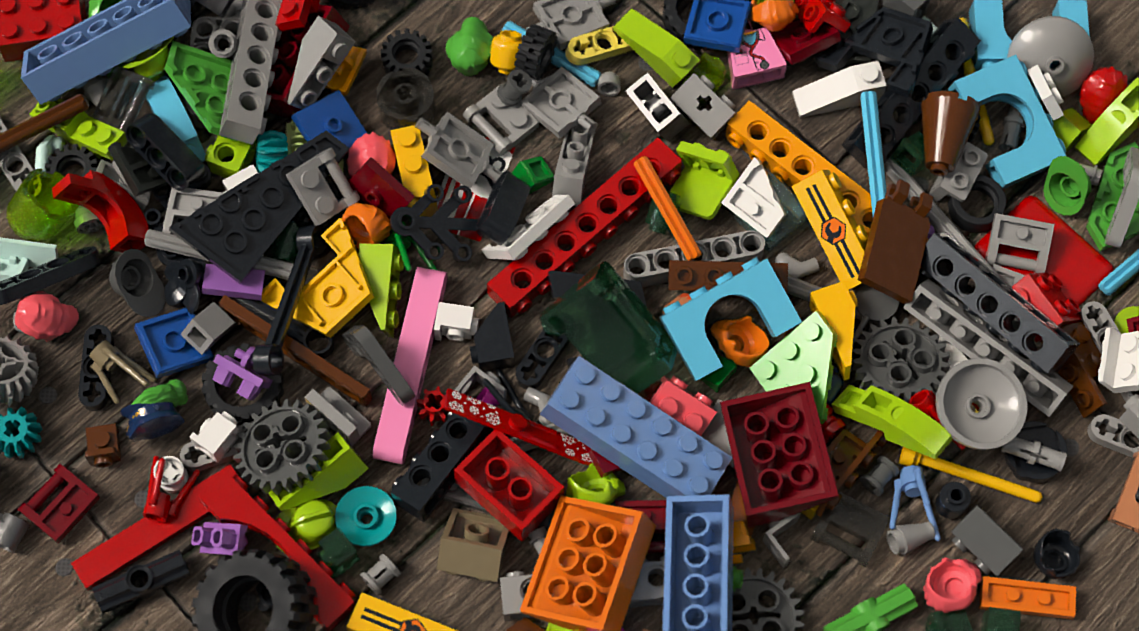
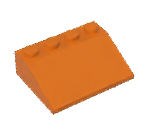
M560 495L520 612L572 631H621L656 525L641 511Z

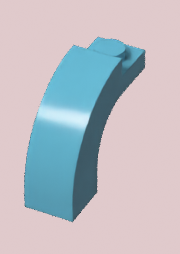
M166 74L153 84L145 82L140 84L139 86L152 113L160 117L201 162L206 161V153L195 128Z

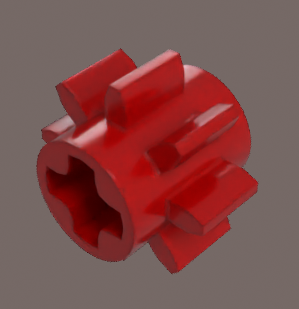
M437 386L436 390L430 392L424 389V398L416 400L417 406L424 408L420 410L419 418L427 417L430 419L431 426L435 424V421L442 420L445 423L447 421L446 414L447 412L449 413V411L444 410L446 394L443 395L441 393L440 386ZM435 403L437 406L440 405V408L430 407V404Z

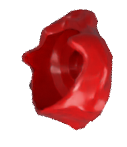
M1113 66L1099 67L1092 71L1083 81L1079 91L1080 105L1083 116L1091 124L1128 87V77L1122 71L1116 70Z

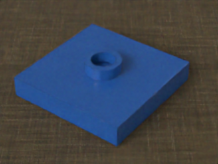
M694 0L684 33L683 43L739 53L751 10V1Z
M340 90L296 112L291 117L306 142L324 131H328L350 149L357 138L367 133Z
M186 308L136 323L134 326L157 379L207 363L209 360L213 361L214 355L211 349L201 355L180 335L195 317V314H190Z

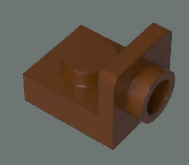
M116 423L86 428L88 451H85V458L91 466L105 468L112 466L113 462L121 461L119 430Z

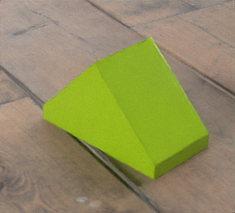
M1072 107L1062 111L1064 115L1053 121V130L1057 138H1060L1065 144L1066 152L1092 126L1090 122Z

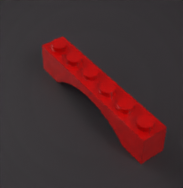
M225 471L198 496L201 503L220 523L248 525V530L255 531L270 539L284 551L289 559L297 562L300 565V570L306 571L311 578L308 586L315 587L317 597L313 598L314 605H319L318 615H314L315 620L326 631L334 629L355 608V601L352 599L355 596L353 591L343 582L338 585L331 578L334 574L333 571L322 560L317 564L309 556L312 550L301 539L295 542L288 533L291 529L279 517L274 520L267 513L270 509L259 496L253 499L246 492L249 487L237 474L231 477Z

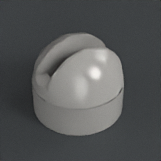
M604 72L599 77L598 91L600 94L615 96L620 92L621 81L614 72Z

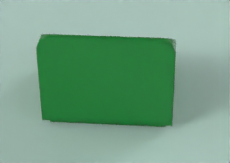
M542 156L520 161L512 174L531 187L529 194L554 181V174Z
M718 354L717 356L723 367L700 379L716 393L736 372L737 368L734 362Z

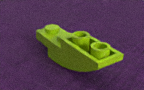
M1138 77L1111 103L1075 146V149L1094 166L1099 165L1110 152L1115 150L1138 127Z
M59 98L56 101H47L41 105L38 102L29 115L34 117L64 102V100ZM85 111L49 129L72 145L78 144L80 149L82 146L86 147L98 159H101L103 156L112 161L113 157L108 147L114 142H120L121 146L124 147L128 142L125 132L88 116Z
M849 384L832 403L834 413L881 430L884 433L885 440L934 459L938 458L953 439L942 425L906 401L872 385L867 390H863Z

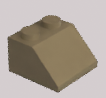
M453 508L441 536L436 570L445 571L451 575L475 577L480 581L497 582L503 566L510 531L491 515Z

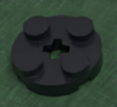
M1040 421L1025 422L1016 436L1030 442L1036 440L1041 442L1042 446L1067 453V446L1062 435L1057 430L1054 431L1047 427L1048 424ZM1004 453L1008 467L1019 480L1034 483L1045 482L1059 473L1057 469L1036 462L1032 465L1027 463V459Z

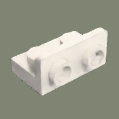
M1113 327L1106 328L1102 343L1101 362L1098 369V382L1113 393L1138 391L1139 331L1121 334Z

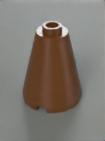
M935 91L928 93L927 99L924 97L922 99L925 167L933 175L946 176L955 170L980 113L979 103L970 96H968L966 101L958 98L959 93Z

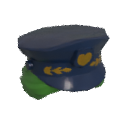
M172 379L167 384L147 388L131 405L120 410L121 415L129 419L126 436L133 442L148 440L171 433L180 427L185 420L176 412L175 407L185 405L188 401L187 388L184 383L179 379Z

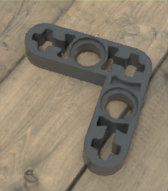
M352 326L341 334L346 345L356 356L366 357L391 394L402 406L415 397L406 380L366 326Z

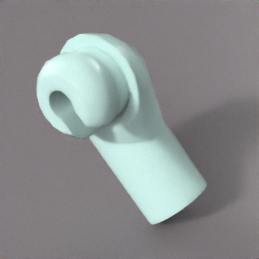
M49 135L38 144L35 157L36 172H47L45 164H50L48 157L57 148L60 152L64 150L65 140L63 137Z

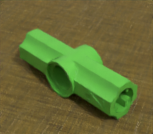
M904 583L876 599L871 597L852 608L850 613L824 626L823 631H883L890 626L891 622L912 612L918 605L914 594Z

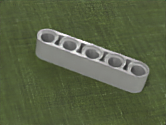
M755 230L695 241L702 253L699 257L701 261L748 262L755 257H758L759 261H761L765 248L763 235ZM679 245L633 253L624 262L623 279L641 281L642 288L668 283L669 268H661L658 264L663 261L669 262V260H688ZM754 245L758 250L751 252L746 250L744 246ZM724 250L729 253V256L720 257L715 252ZM634 267H639L644 272L641 274H633L632 272H630V269Z

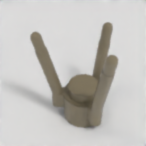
M108 340L98 344L89 355L94 361L90 367L98 374L115 404H118L120 400L105 375L104 369L110 372L119 365L145 387L149 385V382L142 376L151 382L157 381L155 376L124 355L116 346L113 347Z

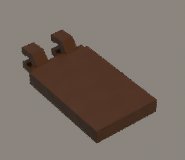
M900 179L896 185L893 183L889 184L885 198L877 201L858 281L903 304L912 302L931 225L929 217L926 215L932 208L933 196L922 192L920 198L913 196L909 207L906 206L903 202L908 197L910 184Z

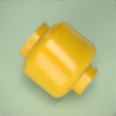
M504 30L499 35L493 37L490 62L494 67L498 68L500 73L508 75L512 70H515L514 62L517 59L515 56L519 51V44L522 43V34L512 30Z

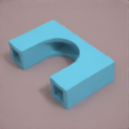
M973 0L969 10L970 30L981 41L975 47L976 52L972 57L975 71H979L1007 59L1012 40L1004 28L1002 0ZM1058 0L1052 16L1065 17L1075 21L1090 37L1087 0ZM1053 61L1050 64V68L1057 67L1059 61Z
M1017 55L954 81L948 88V91L959 93L958 98L967 101L968 96L974 98L980 106L992 101L1008 103L1014 106L1023 116L1026 124V137L1022 146L993 158L985 165L990 177L1000 184L1002 189L1048 170L1054 158L1066 156L1065 144L1060 138H1057L1053 130L1052 118L1047 112H1044L1040 104L1041 97L1037 89L1031 86L1027 68L1022 61H1019Z
M755 257L741 265L744 271L734 276L730 271L715 280L718 284L715 287L707 290L703 286L690 293L691 300L681 305L679 301H676L663 308L665 314L659 318L693 380L697 381L723 367L705 332L707 312L720 298L736 295L750 301L759 312L772 337H777L802 323L768 259L759 261L758 257Z

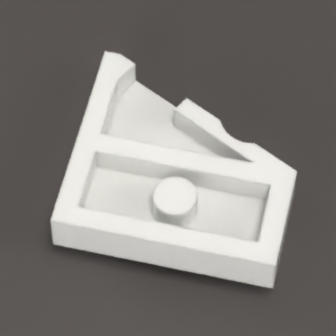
M755 157L721 202L766 238L771 237L787 215L761 161Z

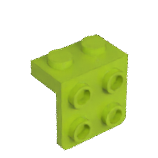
M681 141L676 151L685 167L668 194L677 210L711 220L717 214L722 205L721 202L732 189L740 174L732 161V156L726 151H715L706 148L700 143L695 142L691 144Z

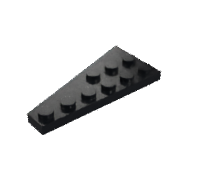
M324 131L298 147L296 151L285 158L277 160L259 174L256 173L220 195L218 199L207 206L194 211L186 219L169 227V231L241 284L304 207L286 174L331 147L336 154L334 158L339 164L349 152V147L328 131ZM323 163L318 168L326 180L330 173Z

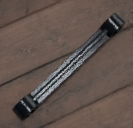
M320 225L301 226L297 231L296 245L298 253L265 345L256 346L253 352V367L258 375H278L283 369L284 354L282 346L314 256L322 254L326 247V241L321 237L325 231Z
M194 257L187 258L200 262L205 272L206 263L202 259ZM203 281L198 284L200 290L202 289ZM229 297L272 325L277 311L275 308L260 300ZM292 318L287 332L289 337L302 343L304 347L323 359L332 354L334 350L333 337L329 338L328 346L325 349L313 351L308 346L309 340L313 341L316 338H325L327 336Z

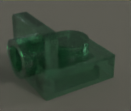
M965 609L947 614L933 611L927 617L928 622H925L926 631H972Z

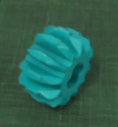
M267 130L263 135H257L255 159L258 173L270 167L277 160L288 156L287 137L283 132Z
M8 407L6 416L0 414V453L4 452V455L10 459L16 453L19 458L24 459V451L26 449L30 452H35L32 444L42 442L41 436L37 434L42 431V425L36 422L37 417L34 413L27 414L26 409L22 407L15 413L13 408ZM18 430L20 433L14 436L12 434L13 431Z

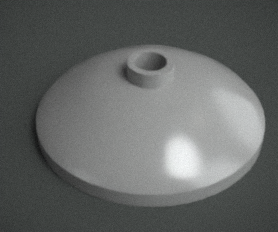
M1060 16L1042 17L1024 26L1012 40L1007 58L1017 55L1019 61L1025 64L1027 70L1038 65L1042 74L1049 72L1061 97L1071 94L1082 85L1083 81L1090 74L1094 62V48L1089 35L1075 21ZM1053 61H1059L1057 67L1050 68V64ZM1028 73V79H1029V81H1030V83H1031V86H1032V87H1035V85H1034V83H1033V81H1032V79H1031V77H1030V75H1029V73Z
M973 358L958 363L944 375L936 393V410L942 426L955 441L972 449L991 450L1007 444L1020 432L1027 416V398L1020 380L1009 368L991 359ZM972 403H975V404L978 405V407H979L978 413L972 411V409H971V404H972Z

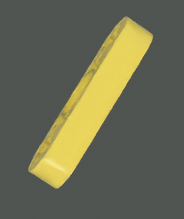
M614 26L572 38L566 48L565 56L570 63L581 66L630 52L633 49L612 29ZM597 40H608L611 44V48H601L598 45ZM585 50L583 55L579 51Z

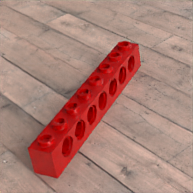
M656 138L574 208L565 219L553 226L544 238L533 243L522 258L512 261L487 283V294L497 304L504 302L506 314L510 318L514 317L517 313L523 314L532 305L534 298L539 294L543 296L551 290L547 274L549 271L571 273L578 260L582 257L588 258L596 250L597 244L600 241L610 239L617 232L618 226L625 220L627 222L631 221L638 214L639 208L647 202L649 204L654 201L634 166L636 160L644 156L648 157L664 186L667 184L670 186L676 182L681 176L682 160L660 138ZM631 189L634 190L636 194L628 196L625 195L623 191ZM610 207L613 208L615 212L612 214H606L602 212V209ZM588 225L593 227L594 230L592 232H583L580 228ZM570 244L573 248L569 251H563L559 246ZM542 262H548L552 265L549 269L545 270L537 267ZM523 280L530 283L526 288H519L515 285Z

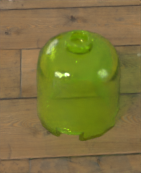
M42 168L31 171L8 203L6 208L8 224L14 233L22 239L32 242H44L51 239L79 207L77 204L53 199L52 188L65 177L59 172L55 171L52 175L47 172H41Z

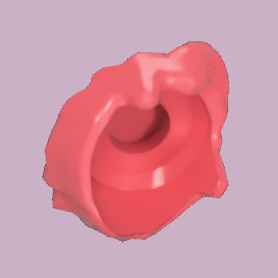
M374 132L371 134L365 133L362 137L357 138L349 149L346 163L350 177L370 157L392 175L395 169L396 155L390 145V140H386L383 135L379 136Z
M37 291L19 299L14 320L17 328L37 340L45 339L46 342H49L64 333L72 331L79 320V313L74 306L61 303L52 294Z
M947 557L943 558L940 563L931 567L924 585L926 605L944 614L968 608L976 597L977 584L982 580L979 568L967 559L952 560Z

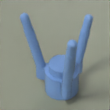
M916 465L902 468L899 473L900 479L893 481L895 491L889 528L895 529L901 491H903L908 497L921 496L928 520L935 531V540L940 541L941 537L928 497L923 468Z

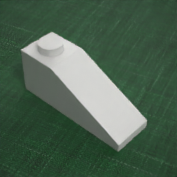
M879 61L848 67L798 88L792 94L799 117L803 118L860 106L861 93L865 91H875L878 101L885 92L886 82Z

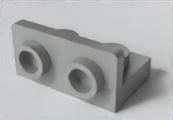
M967 141L955 170L946 176H938L929 195L933 196L935 202H938L944 196H952L958 201L963 202L967 198L988 154Z
M327 387L321 394L312 389L304 397L306 403L310 404L314 410H317L328 426L335 433L339 432L351 447L371 428V423L331 387Z

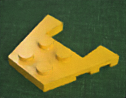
M341 218L321 235L337 253V257L303 287L293 315V319L329 338L336 334L374 298L349 228ZM274 278L263 289L262 300L260 301L277 310L285 287Z

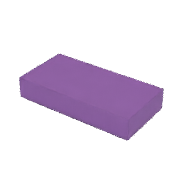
M206 264L202 294L262 300L265 270L252 269L243 282L239 284L214 264Z

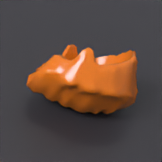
M756 0L751 1V20L771 32H778L793 22L796 14L799 13L794 0H765L757 4Z
M363 203L352 204L346 208L342 216V221L347 224L352 239L357 241L358 250L359 244H380L387 239L392 229L390 219L386 213L373 205Z
M751 316L734 320H720L715 322L710 328L711 335L716 338L719 349L724 352L726 358L731 359L739 366L751 367L767 353L770 347L768 334L752 322Z

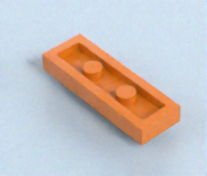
M983 576L980 582L979 609L1073 620L1076 615V586Z

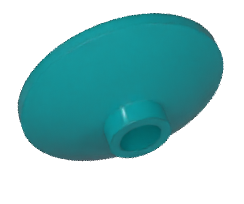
M361 486L347 492L339 501L335 511V522L338 531L344 539L357 546L366 547L381 543L392 533L397 520L396 507L391 497L383 490L372 486ZM364 515H371L373 517L372 521L368 524L363 523L361 519Z

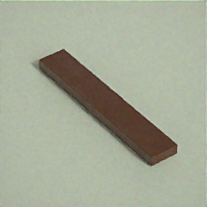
M224 295L218 302L219 307L235 323L266 342L271 324ZM286 335L282 346L284 355L354 401L367 407L372 400L369 388Z

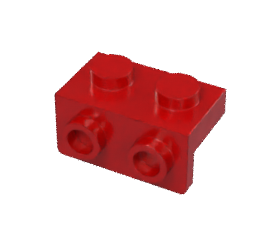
M794 0L799 9V13L796 15L807 30L813 34L824 21L843 33L851 26V23L845 16L846 10L835 3L836 0Z

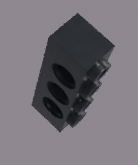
M449 412L447 421L440 429H436L431 434L428 441L429 444L422 453L418 452L413 457L407 472L403 476H399L393 483L391 495L395 504L425 523L455 483L454 469L494 429ZM458 433H466V435L463 438H454V436ZM448 456L445 461L436 462L438 457ZM424 478H428L430 480L424 486L417 485V483Z

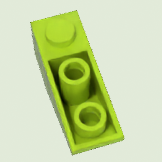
M359 244L358 255L374 298L369 303L381 331L388 337H394V328H397L399 324V314L396 310L397 300L401 298L402 294L399 276L400 271L404 269L400 251L394 244Z

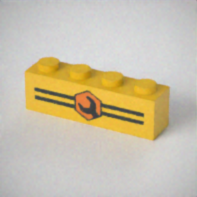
M821 170L793 185L792 188L839 281H844L849 291L863 284L858 281L868 234L862 225H857L853 217L855 209L848 198L844 199L839 190L842 188V184L838 176L834 172L831 173L830 170Z
M361 593L347 624L348 631H457L365 593Z

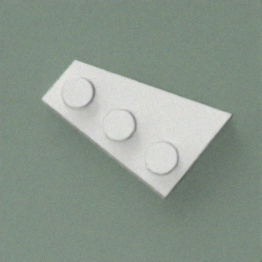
M554 195L528 214L525 218L527 223L516 226L504 244L501 246L498 244L496 246L488 244L481 249L487 259L518 260L528 252L527 247L548 234L549 231L547 229L551 225L562 221L568 216V210L575 204L569 195Z

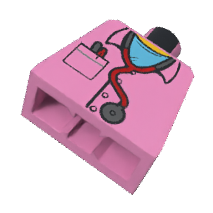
M748 20L740 52L727 51L732 90L781 79L785 75L786 61L769 30L766 28L753 30L750 20Z

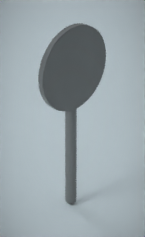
M864 283L861 284L855 295L858 302L856 309L863 316V319L853 334V347L868 320L880 322L881 319L885 321L891 318L898 309L899 301Z

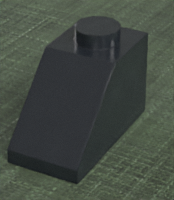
M500 302L495 306L474 334L475 346H469L472 364L478 363L479 369L483 372L494 371L497 368L515 367L514 352L504 302Z

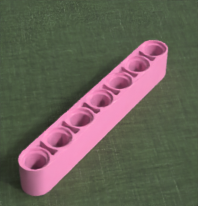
M417 267L394 359V365L414 392L415 397L402 406L387 389L373 448V459L401 465L405 462L418 408L416 400L420 399L434 340V325L438 304L443 301L447 272Z

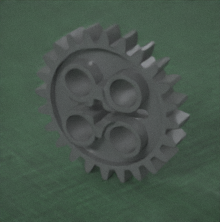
M892 317L891 324L889 325L881 319L879 328L874 324H870L869 331L862 330L860 339H856L852 351L853 361L851 369L856 371L855 380H862L861 389H867L872 385L909 403L910 398L921 390L937 392L942 378L950 368L948 363L950 354L945 353L946 343H938L939 334L930 336L929 327H925L923 330L919 329L920 321L918 320L912 326L909 325L908 318L906 317L902 324H898L895 317ZM875 357H881L883 360L876 359ZM894 378H900V379H902L903 381H898V380H895Z
M288 399L284 400L282 407L276 401H273L271 410L262 406V415L260 416L252 413L254 422L252 424L243 423L247 431L246 433H237L242 442L234 444V448L239 453L234 455L233 459L238 463L236 469L242 474L241 477L255 490L260 488L265 494H268L272 489L276 495L280 494L282 487L288 493H291L292 486L295 483L300 488H303L302 479L305 477L313 481L314 478L311 472L313 470L322 471L318 462L328 460L323 451L331 449V445L327 442V439L331 438V434L326 429L328 424L321 414L308 403L303 405L300 400H296L292 405Z
M746 568L742 588H736L733 591V599L740 600L744 608L740 611L732 610V620H739L732 623V631L736 629L762 631L767 626H772L778 631L803 630L804 623L796 619L803 617L804 611L795 609L800 604L801 599H791L790 597L795 590L794 587L784 590L783 586L786 579L782 578L777 583L774 582V572H771L765 578L763 577L762 568L758 569L756 576H752L750 569ZM762 596H769L774 600L775 605L771 608H764L760 605L758 599ZM749 613H754L755 618H759L757 624H752L751 619H748ZM773 614H780L781 618L776 619L771 618L769 616H772Z

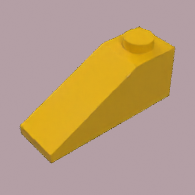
M842 281L810 292L809 307L812 313L815 311L821 312L838 335L836 347L833 349V359L845 381L850 378L855 307H858V302L853 290L848 291L845 282Z

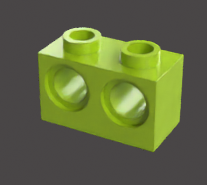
M218 136L214 145L211 144L208 147L205 155V160L211 173L228 178L251 166L256 156L257 137L252 145ZM227 156L233 157L229 162H222V159Z

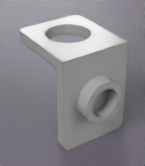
M476 366L470 370L454 389L457 392L466 394L476 381L483 387H486L482 380L487 378L503 398L507 399V390L500 385L501 381L489 371L485 374Z
M801 513L780 521L771 522L769 524L770 530L765 532L762 540L783 568L788 565L790 558L775 537L798 522Z

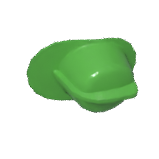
M1058 156L1054 158L1049 166L1044 182L1043 191L1048 205L1061 215L1072 216L1078 213L1091 191V181L1085 169L1070 157Z

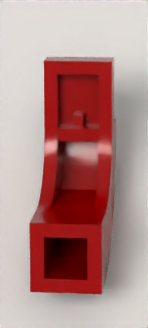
M90 170L83 177L68 173L52 188L53 199L83 206L99 218L107 232L111 250L123 253L129 249L141 250L146 246L144 239L149 227L145 216L129 193L111 178L94 170Z

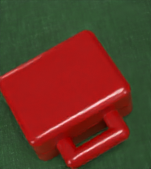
M1025 197L1007 214L1008 216L1055 224L1045 273L1056 275L1063 284L1062 293L1067 299L1070 297L1075 300L1079 307L1099 288L1100 282L1114 270L1112 264L1037 197ZM991 230L974 246L984 259L988 249ZM999 244L998 253L1034 260L1037 259L1038 251ZM1002 266L1023 275L1034 273V271Z

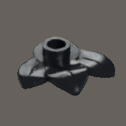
M183 259L181 262L173 260L167 264L164 271L166 278L169 280L164 291L166 302L169 306H175L183 302L188 312L194 314L201 299L198 284L203 281L204 269L200 262L193 259Z

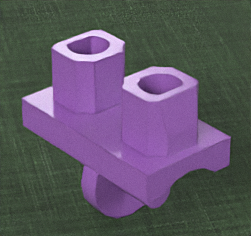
M251 346L246 352L240 348L235 351L234 356L241 359V362L228 355L222 356L220 354H217L213 361L218 364L213 380L225 387H230L236 375L243 378L237 393L248 400H254L261 389L269 388L273 381L264 375H258L255 370L251 369L253 366V352L256 348L254 346Z
M204 522L203 527L194 526L191 543L192 545L201 546L200 553L232 556L234 551L244 549L247 545L248 540L245 533L248 525Z

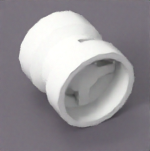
M174 456L162 457L165 459L160 487L165 492L178 493L189 479L188 472L178 458ZM159 460L156 462L153 469L154 477L156 475Z

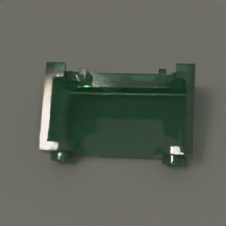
M602 261L544 310L539 317L543 329L549 335L560 337L565 334L589 363L636 394L672 371L677 349L670 336L617 271L606 261Z

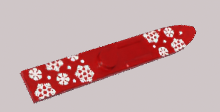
M450 388L446 390L444 410L581 464L590 465L593 463L584 444L576 438L525 419L520 414L510 413Z

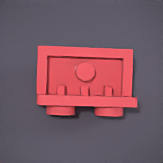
M663 375L660 380L662 384L650 403L699 436H702L717 413L714 407L711 406L713 400L699 391L694 395L686 390L688 384L673 375L669 379Z

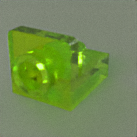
M705 52L701 56L700 64L687 76L682 85L693 73L699 78L704 75L715 85L712 90L715 92L725 81L726 67L719 58L711 57ZM701 99L700 102H701L702 104H704L706 101H704L703 99Z

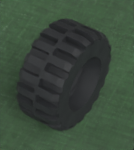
M258 549L236 550L232 553V556L224 555L217 560L218 566L211 565L205 571L207 576L205 581L200 580L196 587L199 593L198 597L193 598L192 601L195 615L191 616L192 626H197L198 631H241L237 617L239 602L245 591L259 581H262L269 589L273 600L272 618L265 631H315L317 624L313 623L314 615H318L319 605H314L313 598L317 597L315 587L308 586L311 578L307 572L301 571L300 565L297 562L286 559L284 555Z

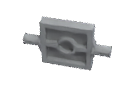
M539 0L533 3V11L540 20V23L536 25L557 33L556 46L560 51L567 48L569 41L576 36L608 28L610 23L604 16L602 9L612 4L614 5L616 1Z
M559 68L551 76L544 79L535 80L531 78L534 88L520 102L542 125L559 139L579 124L589 133H593V129H597V122L593 121L588 115L602 104L600 96L565 68Z
M446 112L436 126L423 119V117L417 121L415 128L429 136L428 145L421 157L460 184L471 188L481 173L488 176L494 182L502 174L501 171L489 164V154L494 144L450 113Z

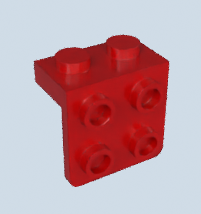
M1028 273L1012 286L1015 291L1059 327L1063 324L1081 321L1079 305L1072 298L1069 297L1067 299L1061 291L1063 284L1056 275ZM1039 334L1035 337L1036 343L1043 340Z

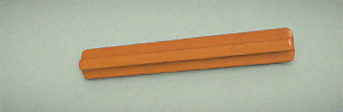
M646 156L639 158L634 162V166L688 261L698 259L702 253L650 160Z

